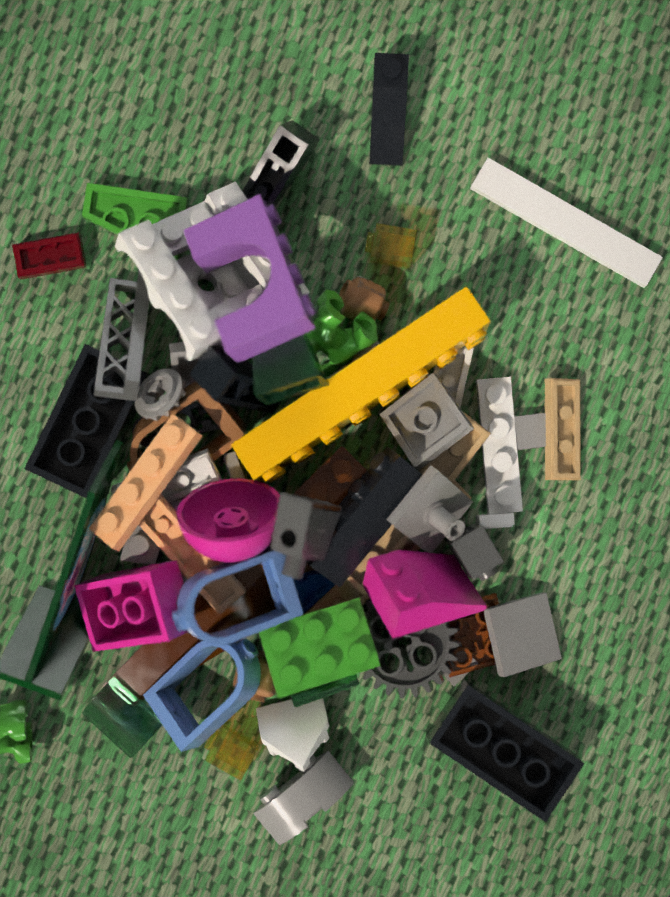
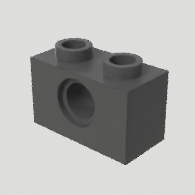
M473 523L465 528L463 534L454 541L448 538L445 540L466 575L473 580L479 578L483 581L490 578L499 571L497 566L504 562L484 527L480 524Z

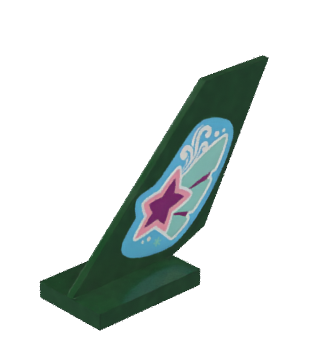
M116 440L88 492L55 591L39 585L0 657V679L61 701L90 641L79 601L74 598L76 595L74 585L81 583L87 569L97 536L89 528L105 507L123 441Z

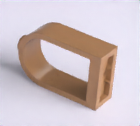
M196 381L184 388L186 395L178 400L180 407H173L171 409L170 416L177 414L197 400L223 431V434L197 451L200 452L208 448L213 461L232 449L231 444L247 434L245 422L230 404L214 401ZM162 415L158 421L151 418L146 420L143 417L138 422L132 436L131 460L127 462L129 471L132 470L143 455L139 446L141 440L169 419L168 416Z

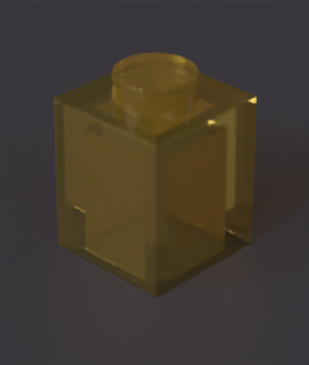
M376 223L375 233L368 232L365 252L371 253L370 263L409 269L417 230Z
M224 724L220 732L216 731L208 738L204 748L209 750L205 761L241 781L257 753L260 743Z

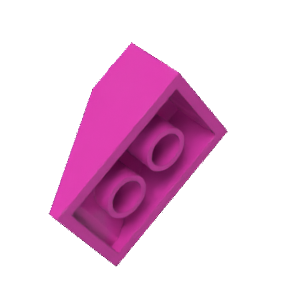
M397 550L368 558L363 587L393 638L486 610L487 605L454 555Z

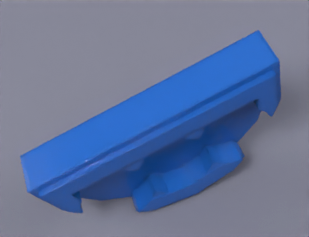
M315 570L304 573L302 579H293L303 614L336 585Z

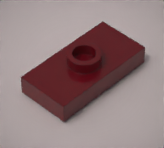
M79 232L12 245L17 275L21 280L87 268L82 238Z

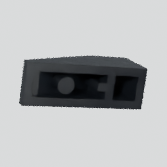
M375 53L369 165L403 166L409 54Z
M293 120L281 124L242 190L246 198L250 199L260 194L268 206L274 204L276 207L305 166L320 139Z
M209 347L199 357L197 365L190 373L193 379L214 401L268 413L274 412L292 388L247 361L237 363L224 350Z

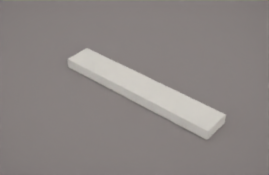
M487 158L470 188L643 288L647 286L663 258L490 158Z

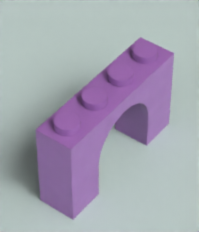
M260 194L183 230L193 260L206 274L246 256H260L270 261V280L262 295L251 304L215 320L225 352L237 363L316 329L311 317L316 314L315 307L309 295H303L300 285L304 283L303 276L297 264H291L288 255L293 253L292 247L285 233L280 235L277 225L282 224L281 218L274 204L268 206Z

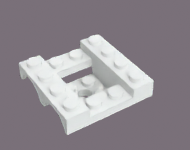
M236 182L208 193L205 201L153 224L150 220H147L120 232L115 244L118 252L124 251L138 266L148 289V298L155 309L159 308L165 311L177 326L183 338L186 357L189 361L200 357L209 347L217 348L223 345L215 320L257 300L265 291L270 280V261L260 256L239 258L207 274L193 260L192 254L178 260L174 258V256L190 249L183 230L248 200ZM200 279L209 280L213 284L214 290H202L198 286L197 281ZM301 284L300 288L303 295H309L310 292L305 284Z

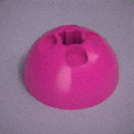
M231 478L210 482L196 488L180 502L177 509L178 524L187 542L203 556L220 562L244 561L261 553L272 542L280 494L268 484L252 479Z

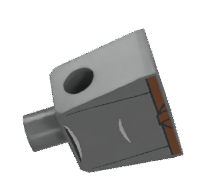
M287 493L280 494L271 548L273 551L286 554L281 574L302 579L307 560L323 561L342 506L312 497Z

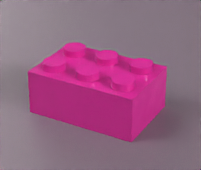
M177 560L105 573L74 585L93 652L166 642L188 632L187 630L179 632L172 616V612L177 610L178 595L184 585Z

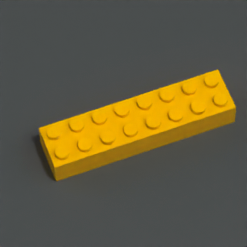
M466 286L232 443L231 446L253 480L269 481V483H272L286 473L285 466L293 461L294 463L297 462V464L304 462L315 454L312 448L321 442L329 445L341 437L343 433L340 429L351 422L354 426L359 425L371 416L370 409L379 403L382 407H385L399 398V390L409 384L411 388L417 386L428 377V371L435 367V365L442 369L457 358V351L462 347L466 346L468 350H471L483 342L491 321Z

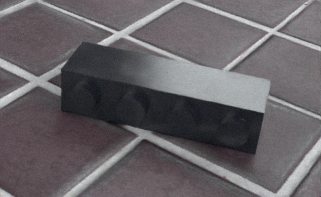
M386 446L382 452L374 456L369 469L364 475L352 483L348 494L339 504V506H342L341 513L323 561L307 560V563L338 587H341L392 525L387 521V518L420 479L422 474Z

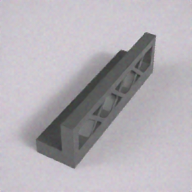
M140 270L138 271L137 282L110 278L94 396L137 401L149 306L148 289ZM115 290L135 293V299L123 305L116 298ZM123 315L131 326L119 332L111 322ZM119 343L128 354L116 361L107 349ZM115 371L124 380V388L102 385L103 378Z

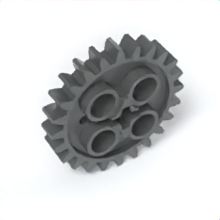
M371 599L365 601L369 611H363L381 666L367 670L363 679L366 680L374 676L376 678L374 689L379 688L383 683L386 684V695L388 696L393 693L395 688H398L400 698L406 696L408 689H411L414 697H418L421 691L420 686L428 693L433 690L431 680L441 685L445 680L440 672L442 671L447 674L453 672V668L447 661H457L459 659V656L451 651V648L461 645L460 641L452 639L451 636L460 630L459 627H449L448 622L406 634L404 637H410L412 643L406 649L404 644L399 645L398 638L400 637L393 638L391 635L385 637L378 632L377 623L382 618ZM419 646H427L432 650L433 660L431 663H424L418 658L417 651ZM407 652H408L410 661H411V663L413 664V667H414V670H413V671H410V670L408 669V665H407V663H408ZM387 653H393L399 658L400 666L398 670H392L387 667L385 663Z

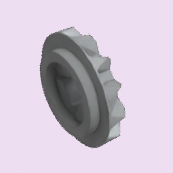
M161 369L152 373L142 382L138 389L137 401H135L137 412L146 420L151 418L158 421L162 415L170 417L171 409L173 407H180L178 400L186 395L183 389L186 382L173 369Z

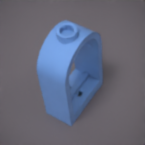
M270 545L250 559L239 562H224L191 576L180 590L177 610L172 612L178 631L187 630L191 635L210 644L225 645L303 615L293 578L281 574L286 555L273 551ZM262 563L276 609L219 632H203L197 625L193 612L195 598L199 591L211 581Z
M244 638L225 645H215L205 641L199 642L143 695L181 752L202 745L256 693L261 678V667L257 657V648L250 640ZM220 647L227 651L235 661L238 671L237 685L232 695L199 725L175 691V688L212 652Z

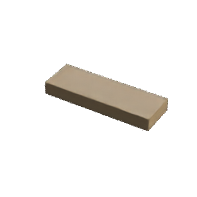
M545 379V480H581L580 379Z

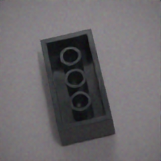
M84 344L24 468L84 498H87L88 492L116 440H124L137 413L135 401L94 396L100 350ZM142 370L140 374L139 387L142 384V382L150 375ZM114 371L103 378L102 385L124 388V380Z
M464 678L426 733L429 744L544 822H547L585 764L568 748Z

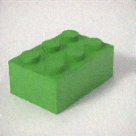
M360 598L295 617L258 632L277 698L381 666Z

